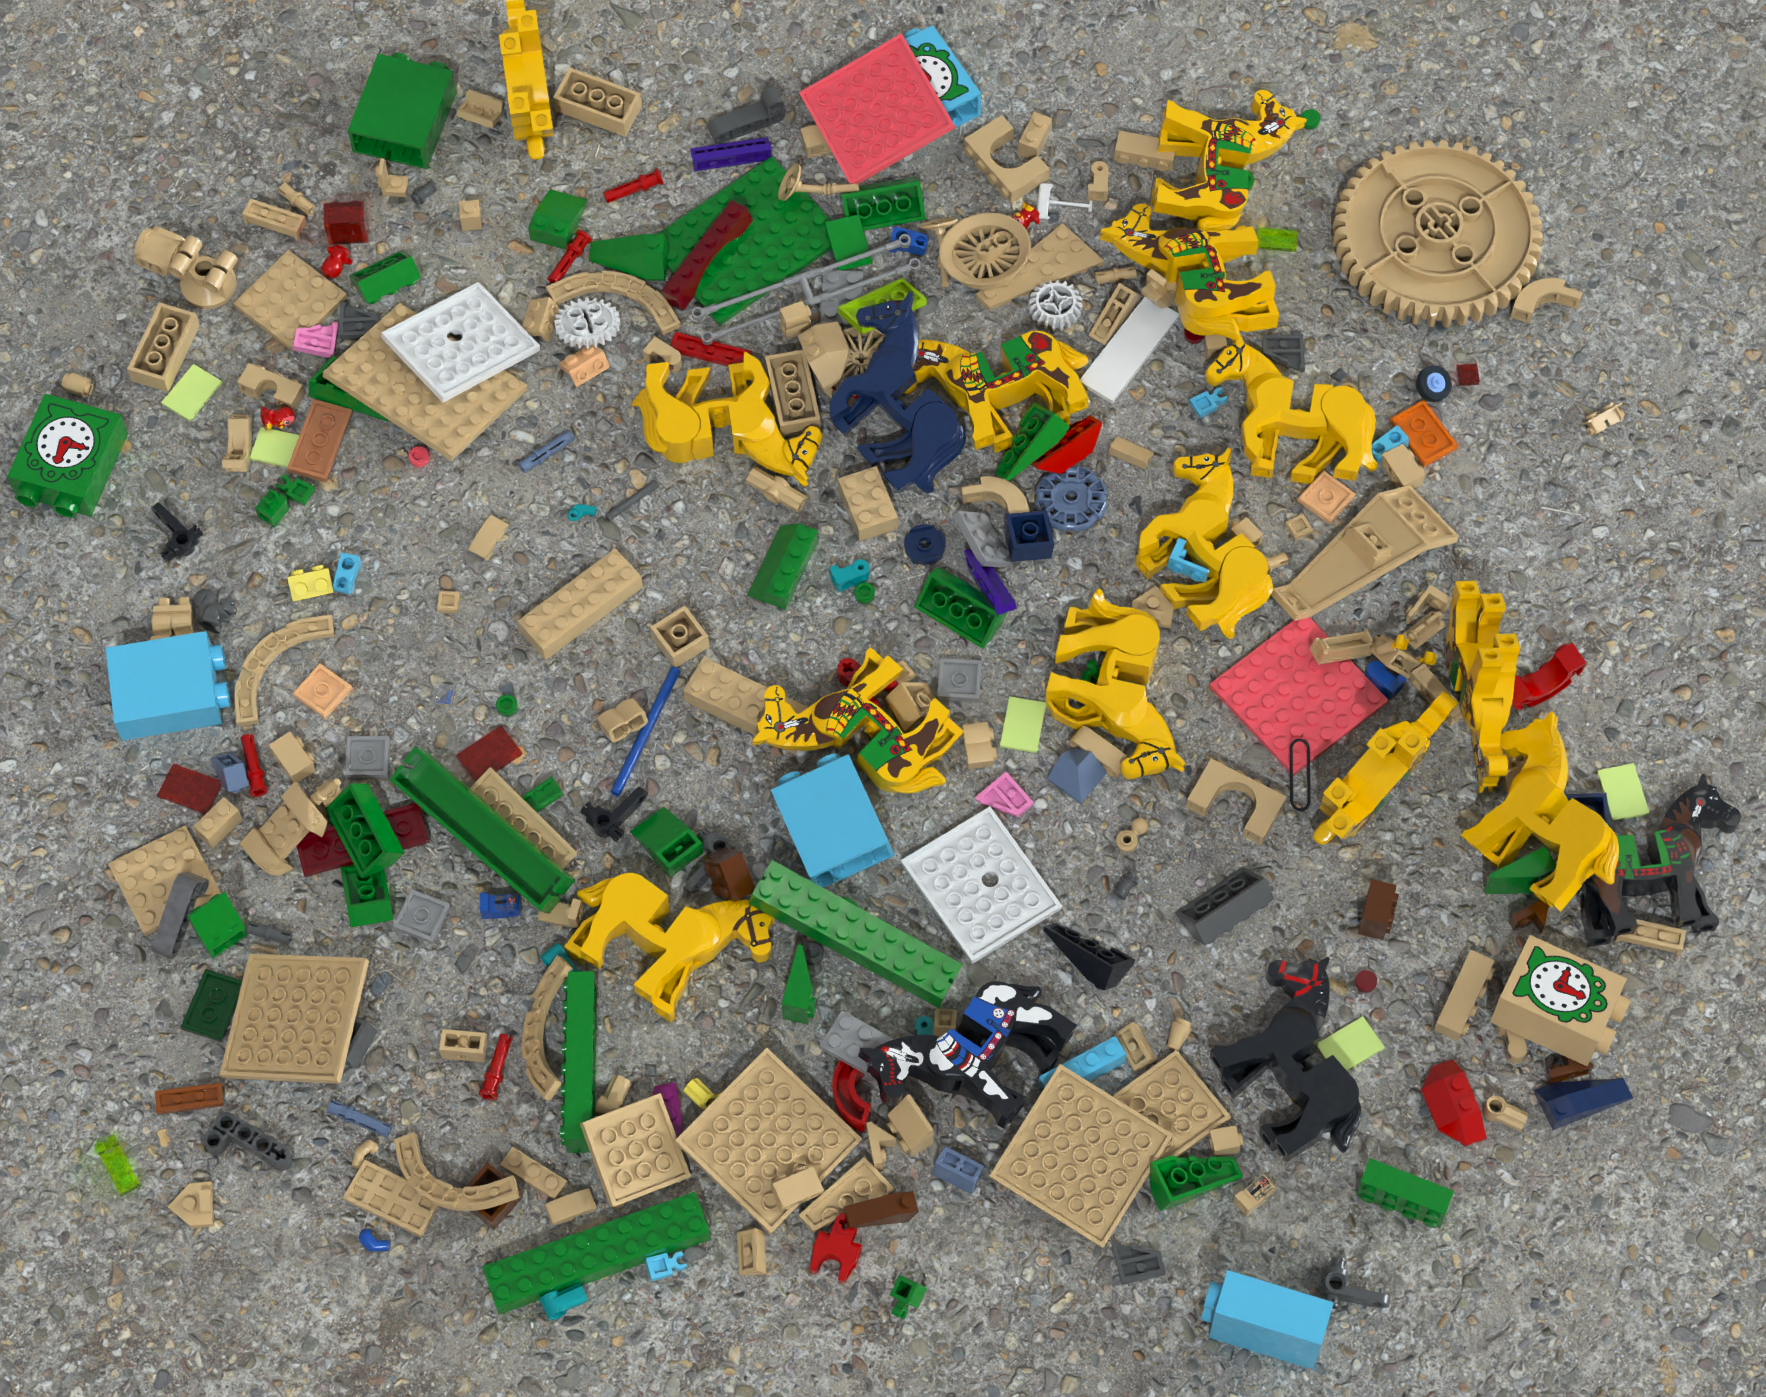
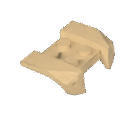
M294 782L281 796L284 802L259 830L253 828L240 842L250 858L266 873L280 876L293 870L294 867L285 858L309 831L323 837L326 829L327 820L297 782Z

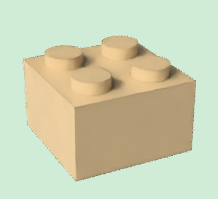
M686 606L681 607L650 627L651 638L673 667L677 668L709 648L708 635Z

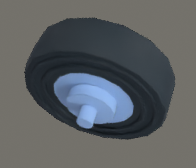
M1437 365L1428 366L1417 375L1416 389L1424 400L1439 402L1445 399L1451 392L1452 380L1444 368Z

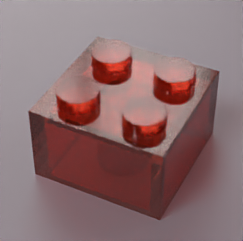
M364 201L323 203L324 228L329 245L369 243V222Z

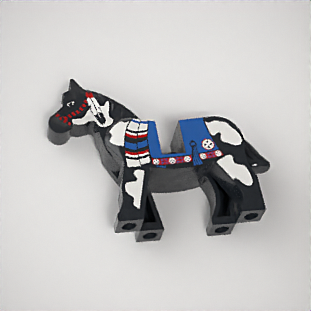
M993 981L984 984L979 989L965 1010L957 1032L950 1029L941 1036L913 1035L894 1039L876 1048H860L858 1057L867 1063V1073H870L877 1080L880 1099L887 1106H897L901 1102L906 1078L912 1076L929 1084L938 1091L976 1100L993 1115L997 1125L1004 1128L1008 1121L1010 1123L1013 1121L1026 1100L1025 1096L1003 1086L991 1072L1001 1057L1005 1046L1014 1047L1026 1053L1036 1063L1040 1072L1045 1074L1058 1061L1062 1049L1073 1036L1077 1024L1051 1007L1036 1003L1042 994V989L1039 986H1023ZM1047 1037L1050 1038L1055 1043V1045L1051 1041H1049Z

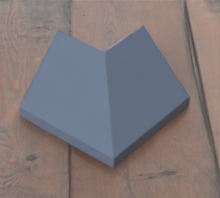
M1072 748L1060 755L1047 780L1081 804L1107 772L1091 751Z

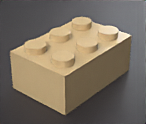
M877 466L838 478V491L859 542L898 529V516Z

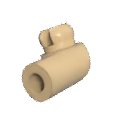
M366 1140L355 1149L351 1167L359 1169L365 1155L377 1152L378 1144L373 1142V1140Z

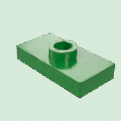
M551 776L521 797L538 813L564 794Z

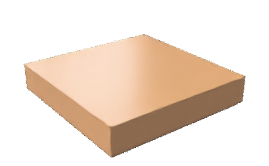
M1323 470L1299 496L1298 502L1330 525L1356 497V493Z
M319 663L292 694L293 697L326 719L349 694L352 686Z

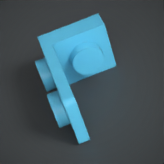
M1178 538L1170 555L1167 568L1175 573L1189 576L1194 581L1206 583L1209 570L1184 560L1187 549H1184L1186 540Z

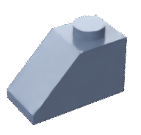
M229 752L211 758L213 767L225 790L236 793L249 786L244 764L234 754Z

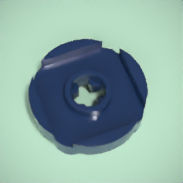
M917 525L905 537V553L913 564L928 565L943 558L946 547L945 537L940 530L938 531L933 528L932 525ZM922 541H926L927 544H931L928 546V548L920 547V545H922Z

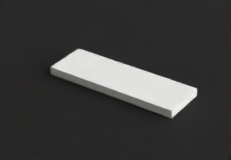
M1144 297L1081 377L1080 381L1083 387L1113 404L1180 318L1179 313L1169 307L1159 308Z

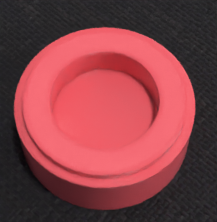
M422 446L412 448L408 455L409 461L414 467H424L430 460L428 450Z

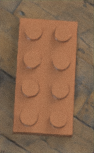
M313 399L287 471L327 483L352 417V409Z

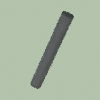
M653 480L605 514L607 520H613L658 488V483Z

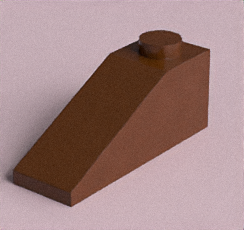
M913 1191L892 1193L843 1208L849 1229L909 1222L919 1212Z

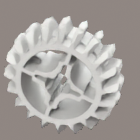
M1049 279L1047 285L1042 282L1040 287H1035L1028 302L1029 313L1032 315L1033 321H1037L1038 327L1044 324L1045 330L1048 327H1052L1053 332L1056 328L1062 331L1064 326L1070 328L1071 323L1076 324L1077 318H1080L1081 310H1083L1082 297L1079 296V291L1074 290L1073 284L1067 286L1066 281L1061 284L1058 279L1055 283H1052Z

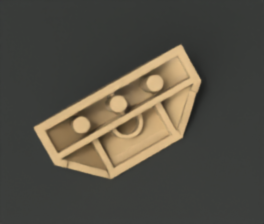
M821 322L799 334L798 338L807 361L823 388L827 390L842 381L844 377L843 372L847 366L851 351L838 322Z

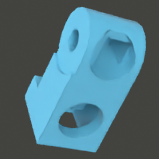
M1398 425L1371 445L1373 457L1378 463H1381L1383 453L1401 444H1404L1406 448L1409 447V437Z
M341 552L333 583L334 591L345 594L353 592L358 571L361 570L362 566L359 556Z

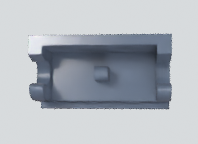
M945 1146L935 1162L933 1175L972 1195L977 1181L981 1179L984 1166Z

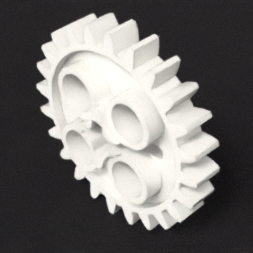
M586 297L585 301L578 298V303L570 301L571 306L564 305V310L559 309V314L555 316L556 334H559V339H564L565 344L570 342L571 347L578 344L579 349L583 345H586L587 349H589L590 345L597 348L598 343L605 345V340L611 342V336L616 337V332L620 331L619 312H616V307H611L610 302L605 304L604 299L597 302L596 298L592 301H589L588 297Z

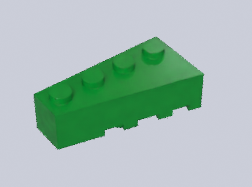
M332 356L309 380V397L388 421V419L323 377V371L338 358Z

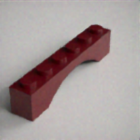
M733 200L729 202L661 290L664 298L670 305L681 311H684L696 294L697 287L705 270L716 254L730 241L742 236L753 220L747 207Z

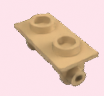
M1612 402L1602 407L1603 412L1597 414L1595 411L1585 417L1587 421L1581 423V426L1587 424L1588 434L1596 435L1607 428L1605 420L1609 426L1623 420L1625 413L1622 409L1619 410L1618 406L1622 405V402L1616 405Z
M1431 611L1402 634L1404 639H1409L1408 643L1415 650L1446 627V624L1441 620L1443 618L1440 611Z

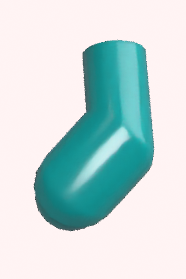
M577 504L568 511L567 517L570 521H577L585 515L596 516L597 506Z

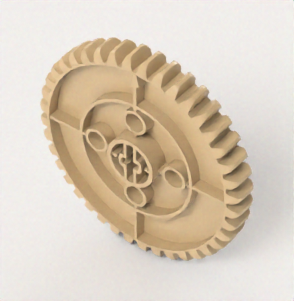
M1425 140L1423 147H1419L1417 142L1412 141L1409 142L1408 150H1405L1401 145L1394 146L1393 155L1389 151L1384 150L1380 152L1379 160L1376 158L1369 159L1367 166L1360 167L1356 171V176L1348 180L1346 189L1341 192L1333 222V244L1337 247L1336 257L1342 261L1341 269L1343 273L1349 274V283L1353 286L1359 285L1358 294L1361 297H1366L1370 294V304L1372 306H1378L1380 303L1384 304L1383 313L1388 315L1395 310L1398 312L1397 319L1401 321L1405 320L1407 315L1411 316L1412 324L1419 325L1421 320L1425 319L1427 320L1428 327H1435L1436 321H1442V325L1448 328L1451 327L1452 320H1456L1460 326H1464L1467 324L1468 317H1471L1475 322H1479L1482 320L1483 312L1487 316H1493L1496 314L1497 307L1505 309L1509 306L1510 299H1516L1521 289H1524L1529 284L1530 277L1536 271L1543 241V234L1541 233L1542 221L1538 218L1539 208L1533 204L1534 197L1532 193L1525 192V182L1522 180L1515 181L1516 172L1514 170L1504 172L1505 163L1502 160H1497L1495 163L1490 162L1492 154L1486 152L1479 156L1477 155V147L1471 146L1468 151L1463 150V144L1456 142L1454 147L1451 148L1448 147L1446 140H1440L1439 146H1434L1431 140Z

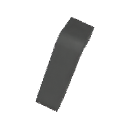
M771 86L764 89L760 95V102L711 119L707 123V128L714 142L721 144L782 121L785 117V108L777 88Z
M230 1112L221 1113L203 1137V1143L207 1151L213 1156L221 1155L229 1144L233 1142L277 1170H288L293 1164L292 1155L285 1145ZM226 1122H233L229 1128H222ZM244 1133H251L247 1139H240ZM213 1140H220L218 1145L210 1146ZM269 1144L267 1149L258 1150L260 1145Z

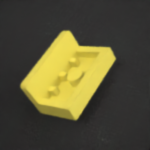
M322 564L311 567L312 571L304 572L303 569L291 571V575L287 578L292 600L297 601L334 593L329 567L324 568Z

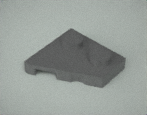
M340 302V340L360 339L381 320L380 316L367 313L360 308H351L346 303Z
M1303 334L1262 336V348L1265 357L1299 372H1305Z
M1116 1241L1111 1242L1122 1285L1165 1275L1166 1272L1160 1251L1144 1250L1134 1245L1130 1247L1121 1245Z

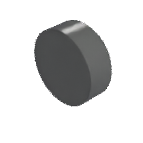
M810 942L803 947L807 964L816 965L822 961L824 953L820 944Z

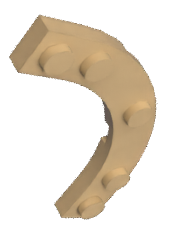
M602 271V273L588 274V272H583L546 286L550 298L557 305L587 293H616L633 299L643 306L656 322L662 335L681 327L676 314L660 292L646 285L645 281L625 273Z
M332 614L300 619L288 623L286 627L277 632H271L253 648L245 659L239 678L236 681L234 695L237 726L259 724L257 710L259 683L267 667L278 655L288 648L305 641L335 637Z
M558 955L543 975L532 996L535 998L531 1011L526 1013L522 1033V1058L526 1059V1074L540 1095L549 1101L557 1093L562 1082L552 1072L545 1058L543 1046L544 1026L551 1003L564 979L568 977V972L572 970L567 961Z
M415 1132L394 1139L396 1154L403 1175L420 1196L437 1206L458 1211H476L495 1207L520 1198L516 1179L513 1175L481 1186L464 1187L463 1189L453 1187L451 1184L436 1179L426 1169Z

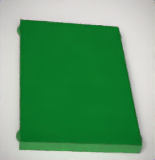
M859 214L824 223L835 262L869 251ZM869 256L837 267V270L845 271L871 265L873 260Z

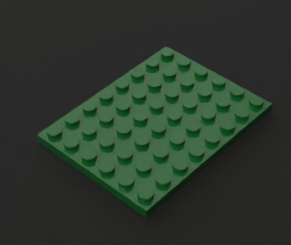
M772 156L657 233L664 234L669 242L667 269L674 275L731 200L747 207L753 220L742 236L730 241L716 254L700 280L694 299L702 308L782 282L832 249L824 224L832 220L806 192H794L787 200H779V188L787 172ZM769 292L720 308L718 311L710 313L709 316L720 326Z

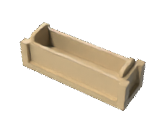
M251 198L242 213L244 223H252L294 237L298 241L302 229L307 226L305 216Z
M1366 629L1359 633L1323 639L1315 638L1309 649L1318 665L1371 656V648L1375 642L1373 643L1369 631Z
M1423 663L1411 672L1409 682L1430 705L1443 691L1457 701L1430 671V666L1427 667ZM1459 704L1445 720L1449 726L1463 718Z
M1636 919L1637 927L1634 934L1616 936L1615 942L1620 943V941L1673 952L1676 953L1675 955L1680 956L1683 950L1686 930Z

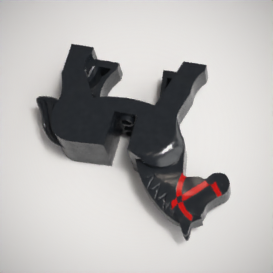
M1329 957L1320 962L1309 958L1308 961L1299 964L1282 960L1271 962L1266 975L1267 982L1272 986L1282 987L1284 992L1292 999L1274 1015L1266 1031L1243 1038L1229 1046H1216L1210 1051L1209 1058L1221 1072V1083L1233 1099L1266 1070L1271 1069L1285 1093L1301 1108L1296 1115L1286 1121L1265 1124L1260 1128L1259 1135L1272 1152L1278 1150L1286 1162L1313 1146L1321 1134L1325 1132H1330L1331 1141L1340 1152L1345 1153L1361 1120L1358 1085L1334 1055L1305 1073L1300 1063L1316 1053L1320 1038L1319 1034L1325 1022L1330 992L1329 979L1326 972L1330 960Z

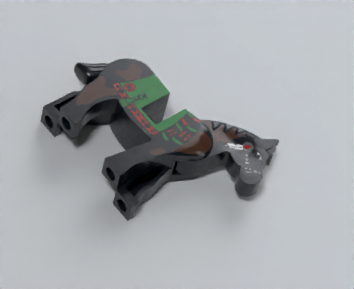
M1705 774L1701 775L1696 786L1691 787L1680 795L1666 812L1659 830L1654 832L1647 848L1650 863L1640 866L1633 835L1617 836L1619 857L1615 869L1614 883L1611 885L1606 884L1595 874L1583 882L1582 887L1575 895L1580 891L1582 892L1583 910L1581 918L1588 947L1607 945L1610 943L1612 936L1634 934L1637 922L1624 905L1622 896H1645L1670 890L1675 902L1677 928L1690 926L1694 933L1716 930L1719 924L1718 916L1709 908L1705 894L1694 876L1695 867L1702 851L1701 828L1712 829L1717 827L1724 833H1733L1741 821V813L1737 808L1727 804L1720 798L1719 793L1716 791L1717 787L1708 785ZM1605 918H1606V920H1607V922H1608L1609 928L1607 927V925H1606V923H1605Z

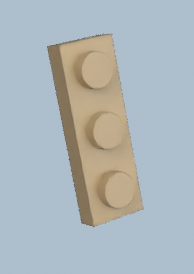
M514 1147L511 1148L500 1164L501 1168L552 1200H556L568 1184L567 1180Z

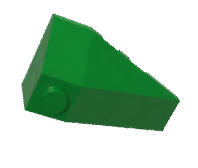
M641 234L592 241L590 244L589 261L610 269L620 270L628 275L637 276L645 281H665L669 242L664 234Z
M1034 402L1019 423L1021 426L1018 435H1013L1011 440L1013 445L1009 451L1005 452L995 474L1006 481H1010L1054 447L1065 436L1070 426L1055 413Z

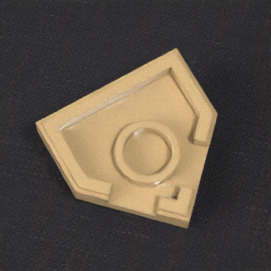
M1157 586L1132 601V608L1142 610L1153 616L1158 623V627L1171 629L1174 606Z
M211 1181L189 1183L170 1203L168 1209L191 1228L214 1226L213 1183Z

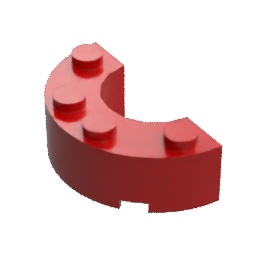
M1573 642L1569 645L1564 644L1560 646L1552 659L1542 664L1538 671L1532 674L1527 673L1523 677L1515 676L1512 702L1515 709L1522 710L1524 705H1527L1528 708L1539 705L1568 687L1573 682L1571 678L1575 674L1579 676L1586 666V661Z
M840 1060L835 1068L832 1079L834 1105L840 1117L849 1126L865 1133L866 1122L869 1121L871 1114V1104L863 1101L855 1090L857 1083L865 1074Z

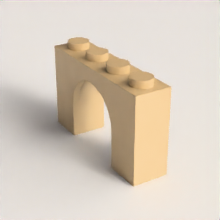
M1001 115L964 138L963 151L968 158L971 157L978 170L983 171L987 175L988 181L999 189L1000 195L1004 199L1007 198L1010 203H1013L1038 187L1041 183L1049 180L1050 169L1038 155L1023 165L1010 169L1003 168L992 160L991 155L993 152L1011 141L1014 135V128Z
M1210 759L1187 799L1186 808L1205 817L1213 802L1221 793L1229 790L1241 791L1251 798L1255 807L1252 816L1244 828L1243 837L1262 846L1283 810L1287 796L1278 789H1271L1265 786L1258 779L1253 780L1247 777L1240 770H1233L1227 767L1220 760Z

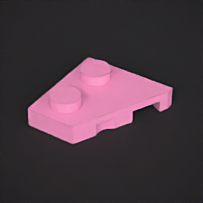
M332 322L330 326L321 327V325H316L311 328L296 329L292 350L331 358L334 354L338 322Z
M1007 772L1003 773L975 797L978 803L1017 818L1034 805V802Z

